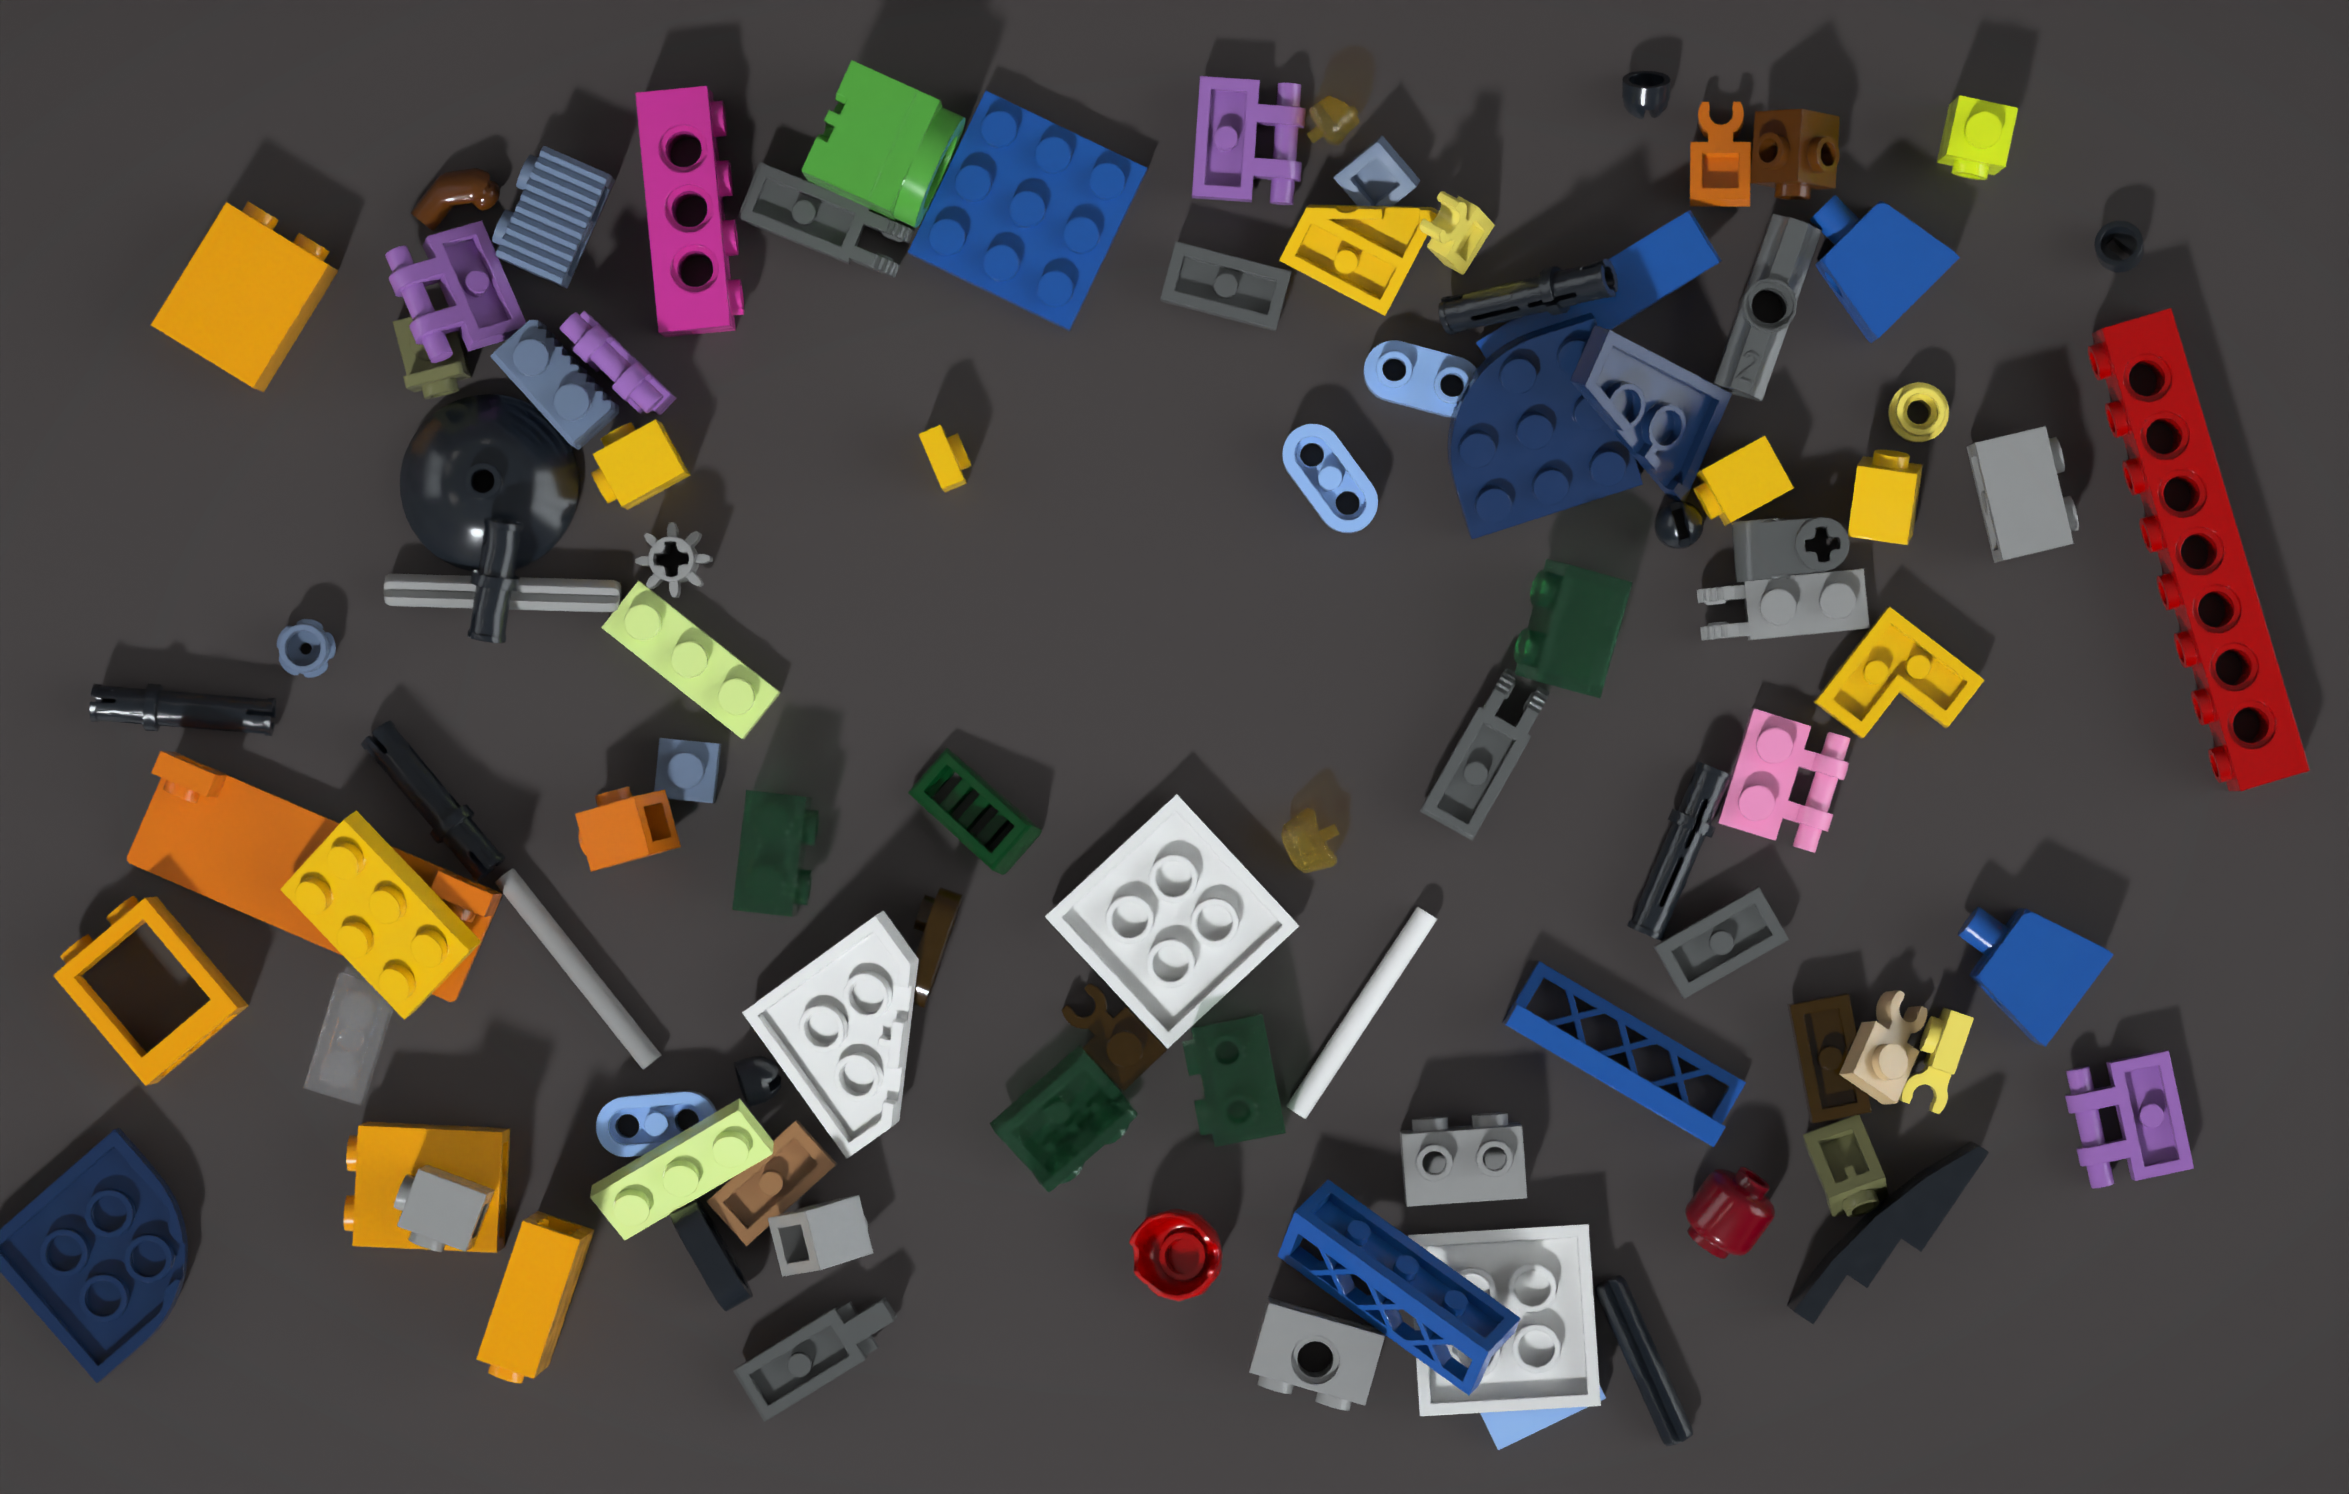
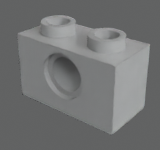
M1268 1297L1249 1363V1373L1259 1375L1257 1385L1284 1394H1292L1294 1386L1317 1392L1315 1401L1339 1410L1350 1411L1352 1402L1366 1405L1385 1334L1375 1327ZM1309 1342H1322L1332 1351V1360L1328 1367L1322 1371L1309 1372L1302 1368L1297 1360L1300 1349Z

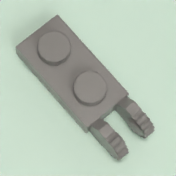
M1864 569L1793 575L1789 579L1746 581L1742 585L1697 590L1698 603H1705L1706 605L1725 604L1730 600L1744 599L1746 622L1729 624L1727 621L1709 623L1707 626L1700 627L1702 641L1745 636L1750 641L1870 628Z

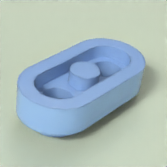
M1390 340L1372 349L1366 358L1363 374L1368 389L1376 397L1384 401L1444 417H1451L1454 407L1458 406L1463 393L1474 378L1473 373L1476 367L1462 357L1403 341ZM1391 359L1401 361L1405 366V376L1398 381L1388 380L1382 370L1385 362ZM1447 375L1458 376L1463 382L1462 393L1455 397L1445 395L1441 390V380Z
M1306 424L1292 431L1283 446V464L1288 474L1321 519L1331 529L1341 533L1358 532L1368 526L1377 512L1378 496L1372 483L1339 438L1329 428L1319 424ZM1315 444L1322 449L1324 458L1319 465L1307 466L1301 460L1300 452L1306 445ZM1350 492L1358 498L1359 508L1355 513L1345 515L1337 509L1336 499L1340 494Z
M690 1090L621 1096L610 1101L602 1108L596 1121V1133L602 1146L610 1153L620 1157L642 1156L685 1131L680 1128L677 1121L681 1110L690 1109L694 1111L699 1118V1122L717 1111L713 1103L705 1095ZM630 1114L638 1120L639 1130L635 1136L628 1137L619 1131L618 1121L622 1115Z

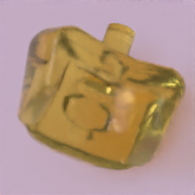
M1327 96L1310 108V116L1316 127L1309 131L1307 136L1312 143L1323 137L1329 144L1339 146L1347 134L1360 123L1358 118L1359 112L1354 105L1350 107L1337 98Z
M1306 808L1283 825L1282 841L1292 863L1297 869L1303 873H1310L1330 868L1337 864V856L1326 843L1327 840L1340 834L1335 824L1320 830L1315 810Z

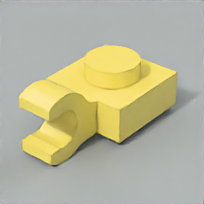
M1943 1008L1939 1018L1933 1016L1929 1018L1919 1047L1921 1051L1927 1052L1923 1063L1925 1067L1923 1070L1909 1075L1900 1095V1101L1910 1104L1914 1090L1918 1086L1926 1084L1933 1090V1100L1930 1103L1929 1111L1937 1114L1943 1111L1948 1100V1083L1951 1075H1954L1974 1020L1973 1017Z

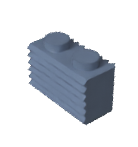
M546 146L542 147L539 157L530 154L518 176L516 187L524 191L516 205L515 212L506 209L495 228L492 242L500 245L495 256L508 264L567 289L615 179L608 173Z
M529 320L490 356L564 439L578 450L619 414V405L611 401V396L603 392V388L595 383V379L587 374V370L579 365V361L571 356V352L563 348V343L555 339V335L547 330V326L539 320Z

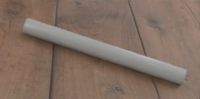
M512 868L496 880L495 884L639 1066L644 1070L657 1060L661 1053L516 870Z

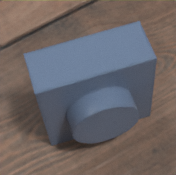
M1382 135L1338 170L1333 177L1357 206H1394L1415 189L1421 181Z
M660 738L654 792L665 789L668 799L715 803L721 744Z

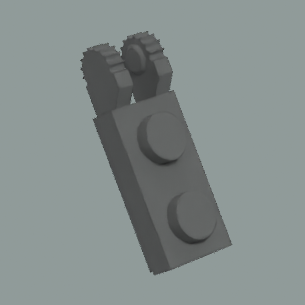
M759 162L737 217L740 221L849 265L853 261L893 278L896 277L900 265L895 263L892 258L857 247L865 226L882 233L884 237L898 243H909L914 232L909 227L871 212L865 206Z
M1505 668L1483 708H1477L1420 809V812L1471 841L1476 836L1529 742L1531 735L1528 733L1550 694L1549 691L1540 686L1534 692H1531L1523 706V712L1516 726L1495 716L1503 700L1509 697L1516 684L1517 673L1508 668Z

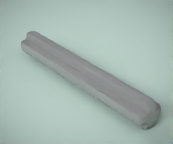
M390 573L385 577L383 594L385 604L389 606L473 608L476 585L470 583L471 576ZM520 577L518 590L512 591L509 610L613 613L618 610V606L622 601L621 584L615 580Z

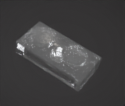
M338 973L303 1087L304 1089L360 1106L365 1103L393 1012V1007L367 980L345 973Z

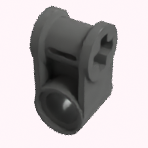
M1818 517L1795 520L1773 518L1731 523L1736 583L1767 579H1789L1793 575L1832 571L1844 562L1849 553L1850 540L1847 531L1839 522L1831 518ZM1816 529H1823L1826 539H1836L1837 549L1827 553V562H1818L1816 552H1806L1805 542L1815 537Z

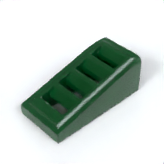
M948 748L908 792L991 870L1001 875L1006 874L1042 832L1027 816ZM956 772L962 780L940 804L933 797ZM975 789L980 795L962 816L957 819L952 813ZM993 806L998 812L976 836L971 829ZM1011 822L1015 827L993 851L989 846Z

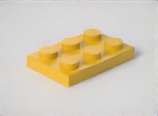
M357 810L346 817L280 889L404 1020L414 1013L482 942Z

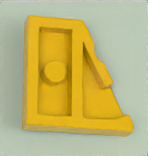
M1308 205L1279 261L1386 316L1428 236L1420 230V223L1423 218L1432 222L1437 217L1439 210L1433 207Z

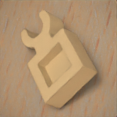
M1901 990L1887 991L1881 995L1876 1006L1878 1022L1861 1023L1839 1075L1881 1104H1896L1920 1052L1908 1044L1907 1041L1912 1033L1918 1032L1924 1026L1927 1019L1928 1011L1923 1006L1908 1007L1904 1018L1901 1017L1899 1008L1905 996V993Z

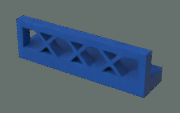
M1540 961L1537 962L1502 1022L1712 1147H1715L1726 1126L1722 1123L1746 1084L1743 1080ZM1543 978L1565 990L1570 1015L1546 1021L1526 1009ZM1574 996L1595 1008L1578 1012ZM1605 1013L1616 1020L1622 1045L1597 1051L1586 1044L1580 1020ZM1573 1022L1577 1038L1556 1026ZM1626 1026L1646 1037V1039L1629 1042ZM1658 1044L1668 1050L1674 1075L1652 1081L1646 1080L1638 1075L1632 1050ZM1624 1052L1628 1068L1607 1056ZM1677 1056L1698 1069L1681 1073ZM1709 1074L1728 1086L1710 1117L1689 1104L1683 1080ZM1676 1083L1680 1099L1663 1090L1660 1086Z
M1329 1179L1294 1212L1277 1255L1468 1396L1479 1386L1491 1357L1515 1333L1521 1320L1515 1313ZM1303 1237L1319 1248L1324 1260H1318L1300 1247ZM1355 1274L1366 1282L1372 1295H1366L1358 1289L1350 1275ZM1403 1309L1413 1316L1420 1330H1415L1406 1324L1399 1310ZM1447 1345H1453L1472 1359L1469 1368L1451 1356Z

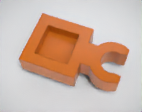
M1702 102L1700 104L1698 126L1702 135L1708 139V142H1691L1690 207H1750L1751 142H1733V139L1740 134L1743 128L1744 110L1741 102H1733L1732 119L1722 125L1716 124L1710 119L1709 102Z

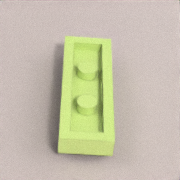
M641 581L635 584L618 606V610L614 611L601 627L741 739H745L781 693Z
M739 1098L593 1184L590 1198L622 1238L627 1240L772 1155L774 1141Z

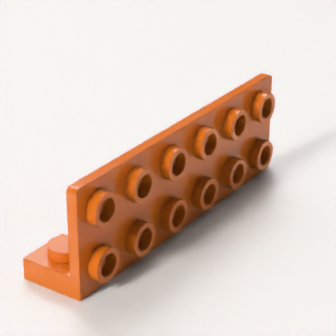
M160 751L151 773L161 777L127 855L128 863L342 955L280 890L340 823L177 752ZM390 845L462 922L483 941L503 893ZM482 942L432 995L448 1002L458 999Z

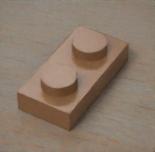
M796 1120L774 1140L772 1155L734 1176L707 1203L747 1246L769 1226L768 1218L783 1214L837 1163L802 1124Z

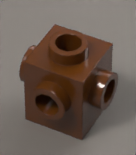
M1803 108L1755 111L1753 147L1751 150V183L1775 188L1774 197L1785 200H1809L1811 198V190L1836 189V173L1839 162L1840 116Z

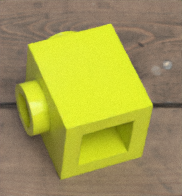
M1959 95L1948 107L1937 163L1953 166L1951 173L1954 175L1975 180H1987L1988 174L1996 175L2006 167L2018 108Z

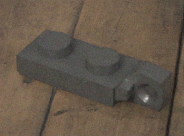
M883 1297L859 1313L852 1302L849 1301L839 1308L836 1306L736 1367L733 1372L765 1422L868 1358L867 1355L879 1347L872 1334L894 1322L898 1316L886 1297Z

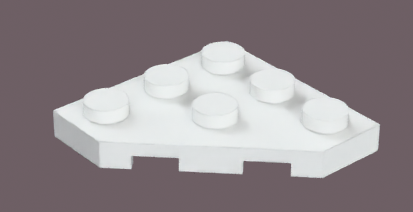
M884 910L742 1012L846 1159L886 1132L900 1120L919 959Z

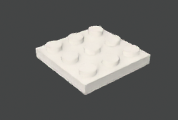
M1177 794L1045 916L1167 1049L1299 927L1296 921Z
M1589 1224L1408 1235L1410 1239L1521 1318L1515 1333L1491 1357L1479 1386L1470 1396L1416 1358L1420 1416L1601 1406ZM1414 1318V1329L1420 1330L1416 1322V1319ZM1447 1345L1451 1356L1469 1368L1472 1359L1453 1345Z

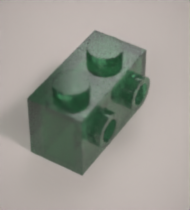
M1546 559L1544 570L1537 573L1531 587L1530 601L1534 606L1528 627L1521 631L1516 641L1514 659L1517 667L1515 674L1541 683L1601 698L1633 582Z
M746 790L732 910L794 917L798 915L799 905L808 906L812 885V870L803 869L806 845H816L819 826V810L810 809L812 797Z
M1262 1012L1192 1026L1194 1039L1182 1041L1189 1077L1201 1074L1205 1098L1194 1100L1200 1135L1212 1133L1214 1145L1218 1147L1286 1133Z

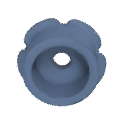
M301 619L295 626H286L278 636L279 662L283 669L291 675H299L301 673L307 678L320 676L328 669V661L336 653V643L333 635L325 632L323 625L313 619ZM304 643H309L312 647L311 652L307 655L301 652V646Z

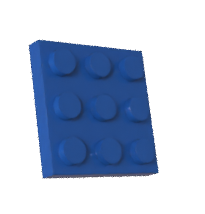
M985 90L908 253L1063 329L1071 331L1148 169Z

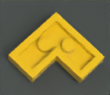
M1889 606L1886 607L1817 696L1814 703L1859 738H1864L1898 693L1902 694L1944 728H1948L1984 682V679Z

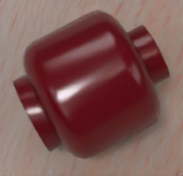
M1740 1167L1737 1173L1725 1169L1714 1170L1709 1174L1685 1208L1686 1218L1691 1225L1687 1230L1689 1236L1703 1249L1721 1259H1726L1729 1254L1737 1256L1747 1254L1775 1217L1774 1206L1766 1196L1770 1186L1759 1175L1745 1167Z

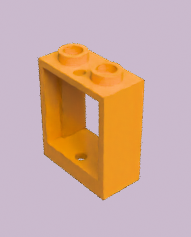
M132 896L106 917L112 926L98 938L93 940L87 934L60 956L66 965L53 976L144 1085L147 1086L158 1083L249 1005L157 896L146 897L140 902L135 896ZM145 922L211 999L148 1053H146L82 976Z

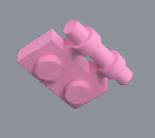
M1751 709L1731 773L1733 778L1728 783L1716 823L1776 841L1782 819L1799 823L1792 846L1815 853L1822 831L1828 832L1833 814L1828 813L1838 779L1844 780L1849 763L1845 762L1844 759L1851 738L1828 732L1821 754L1804 749L1811 726L1758 709ZM1799 767L1815 772L1805 806L1788 801Z

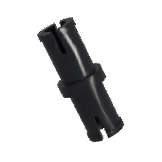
M488 517L484 518L485 528L479 569L473 570L470 583L476 585L467 637L483 642L505 643L512 591H517L519 588L520 577L514 574L523 523Z

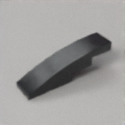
M1969 1142L1917 1173L1880 1202L1877 1208L1867 1213L1824 1256L1787 1306L1814 1324L1847 1275L1868 1288L1901 1239L1922 1252L1989 1152L1980 1145Z

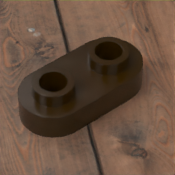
M940 887L936 898L924 895L913 928L924 932L916 953L919 961L913 1005L922 1008L926 1007L961 905L962 894Z

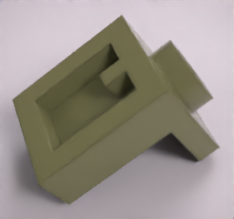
M412 317L393 321L406 371V376H403L406 389L414 393L422 391L424 399H431L459 391L457 381L472 378L459 331L446 334L453 355L444 361L431 363L424 345L416 344L409 325L413 322Z
M1855 1115L1803 1134L1804 1144L1825 1192L1827 1205L1832 1217L1845 1213L1848 1217L1864 1215L1877 1208L1880 1201L1888 1197L1884 1172L1860 1115Z

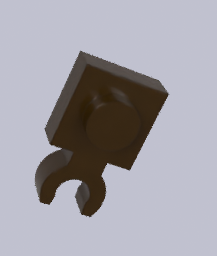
M1089 983L1084 989L1088 995L1093 997L1096 1004L1095 1011L1089 1016H1080L1067 1004L1062 1009V1013L1072 1026L1080 1029H1089L1095 1035L1083 1046V1049L1125 1091L1167 1051V1048L1127 1006L1113 1017L1107 1011V999L1104 992L1098 986Z

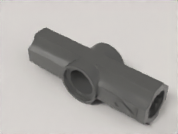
M1774 213L1771 215L1745 292L1738 302L1737 315L1713 381L1714 385L1743 398L1759 402L1763 401L1788 326L1796 315L1797 301L1822 230L1792 217ZM1762 292L1771 293L1779 299L1782 306V315L1778 322L1771 324L1763 323L1755 317L1751 306L1756 294Z

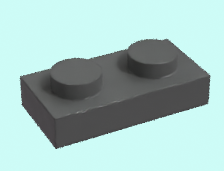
M1175 241L1160 301L1276 332L1291 271Z
M1756 887L1653 945L1680 995L1685 999L1786 942L1789 938L1760 887Z

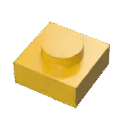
M941 425L918 434L942 490L946 493L967 484L961 470L972 465L959 434L956 433L947 437Z

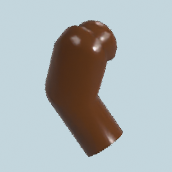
M478 168L445 172L437 178L410 213L432 231H435L455 205L472 203L479 210L490 209L499 199L500 188L495 181L490 180L488 172Z

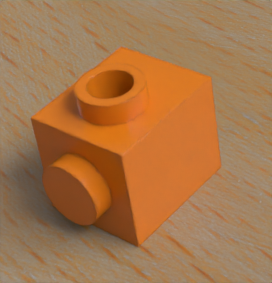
M630 787L609 791L595 796L596 808L575 814L579 827V844L583 853L587 856L591 872L681 847L665 789L633 797Z

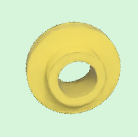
M1923 382L1908 384L1899 389L1892 397L1888 408L1889 422L1896 434L1907 441L1915 443L1929 441L1937 437L1947 425L1949 418L1948 402L1943 393L1931 384ZM1912 402H1921L1927 407L1928 418L1923 424H1915L1908 418L1907 410Z

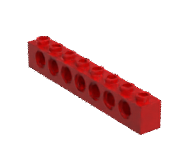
M2172 308L2102 328L2092 333L2095 344L2088 346L2090 364L2097 380L2105 379L2112 400V402L2105 404L2108 424L2115 438L2123 436L2129 456L2128 460L2122 462L2124 477L2130 493L2133 496L2137 494L2141 496L2147 516L2140 518L2141 534L2147 550L2150 553L2157 551L2164 573L2157 576L2159 594L2166 610L2174 609L2181 632L2174 634L2175 647L2183 667H2192L2198 690L2191 692V698L2199 723L2202 726L2209 724L2215 747L2210 748L2208 754L2215 778L2219 783L2226 782L2229 791H2244L2310 771ZM2135 364L2148 366L2156 376V388L2150 396L2139 395L2130 386L2129 374ZM2153 421L2166 424L2173 433V445L2166 454L2157 453L2148 445L2146 433ZM2172 478L2183 481L2191 493L2190 503L2182 512L2171 509L2164 499V488ZM2189 536L2200 538L2207 547L2208 558L2200 569L2189 567L2182 559L2181 547ZM2207 593L2218 596L2225 606V616L2216 627L2208 626L2199 616L2198 606L2200 600ZM2226 650L2235 653L2242 663V674L2232 685L2224 683L2216 673V661ZM2243 708L2253 711L2259 720L2258 734L2250 742L2240 740L2233 729V720L2236 714Z

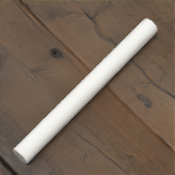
M1417 906L1286 1107L1304 1119L1308 1117L1437 921L1435 917Z

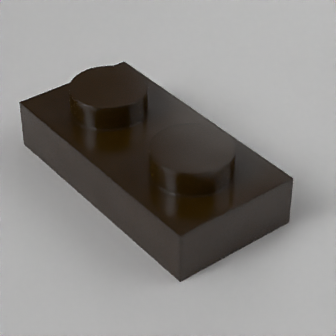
M1843 993L1787 1004L1810 1122L1817 1123L1872 1112L1869 1095L1839 1075L1857 1035L1849 994Z

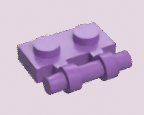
M1200 76L1192 198L1252 202L1254 178L1271 180V204H1294L1295 182L1301 181L1302 163L1296 161L1298 130L1305 127L1306 109L1300 107L1301 84L1278 83L1276 105L1258 104L1260 80ZM1257 125L1275 127L1273 159L1255 158Z
M482 220L427 236L423 248L428 260L414 263L407 246H398L385 254L392 274L389 276V282L395 296L403 297L413 320L409 325L416 344L424 345L431 363L444 361L453 355L446 334L459 331L469 352L508 340L526 323L498 257L495 256V249ZM439 283L449 308L435 311L425 287Z
M583 311L580 315L577 312L573 313L561 325L560 330L574 343L571 347L573 351L596 372L601 369L614 381L612 389L640 414L643 411L649 413L653 410L661 415L677 399L586 311Z
M2160 1050L2106 1062L2111 1086L2094 1089L2089 1066L2066 1070L2070 1094L2065 1095L2068 1112L2071 1114L2075 1113L2082 1146L2076 1148L2080 1166L2087 1167L2092 1189L2115 1184L2110 1162L2126 1158L2131 1179L2134 1181L2194 1169L2168 1050ZM2115 1105L2122 1138L2105 1141L2099 1109Z

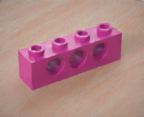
M708 86L637 92L635 95L658 332L664 337L735 331L734 316L744 315L745 310L741 279L731 280L729 256L739 255V245L735 219L725 220L723 197L733 196L729 160L719 161L717 137L727 136L724 101H714L713 93ZM685 137L699 140L702 151L696 163L688 167H679L672 163L671 149L678 140ZM696 196L703 198L707 203L705 219L694 227L680 225L676 217L679 204L688 197ZM705 256L712 261V277L706 284L699 287L686 285L682 278L683 266L692 257Z

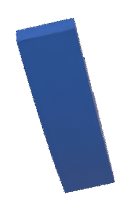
M1689 210L1609 259L1614 266L1618 279V292H1615V297L1570 306L1567 313L1551 315L1547 311L1513 319L1476 343L1487 359L1496 350L1519 336L1587 313L1593 314L1597 326L1612 330L1714 267L1722 260L1695 216Z

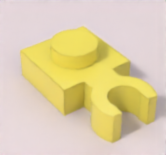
M1441 191L1437 196V200L1441 202V208L1437 217L1432 222L1423 218L1420 223V230L1431 237L1427 248L1445 266L1464 275L1495 224L1478 206L1460 196L1455 198Z

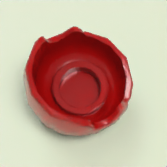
M1179 1208L1155 1213L1146 1217L1130 1238L1129 1244L1133 1247L1134 1253L1133 1272L1159 1297L1179 1302L1204 1294L1221 1271L1223 1254L1219 1235L1200 1214Z

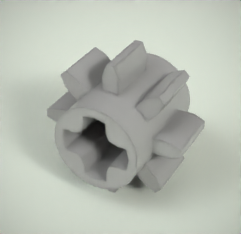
M669 522L667 527L668 537L658 539L649 533L644 535L652 548L650 549L649 556L638 557L635 559V563L642 566H650L654 573L646 583L649 589L658 587L664 580L669 582L671 596L679 598L681 583L690 581L699 587L704 585L696 572L699 564H708L713 561V557L706 554H698L694 546L698 544L702 537L700 532L695 531L683 540L679 538L677 524ZM676 544L679 552L689 556L688 564L680 565L677 571L678 575L672 577L670 569L660 566L659 561L660 556L669 555L671 545Z

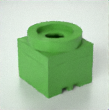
M851 60L836 93L835 101L839 103L834 111H828L824 119L826 124L824 134H819L816 137L801 171L808 182L865 206L875 214L897 223L900 220L917 228L924 219L953 159L964 129L965 117L943 108L939 99Z

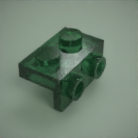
M1079 1045L989 1124L999 1138L1029 1168L1045 1191L1051 1192L1059 1184H1064L1074 1179L1082 1170L1084 1163L1104 1145L1112 1144L1126 1133L1130 1123L1137 1117L1138 1113L1123 1091Z

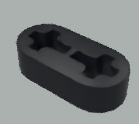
M695 1199L671 1213L670 1218L680 1239L722 1309L727 1312L752 1298L753 1294L744 1274L702 1203Z

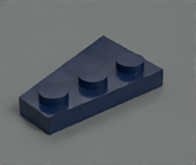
M1595 325L1570 381L1667 497L1675 501H1685L1732 393L1609 329Z

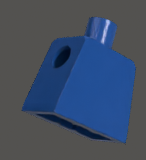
M1834 195L1810 219L1834 244L1815 265L1870 343L1885 333L1960 258L1952 249L1881 200L1859 219Z
M1978 906L1966 919L1957 934L1983 954L1969 976L2030 1040L2045 1047L2114 955L2106 948L2023 908H2018L2004 925Z

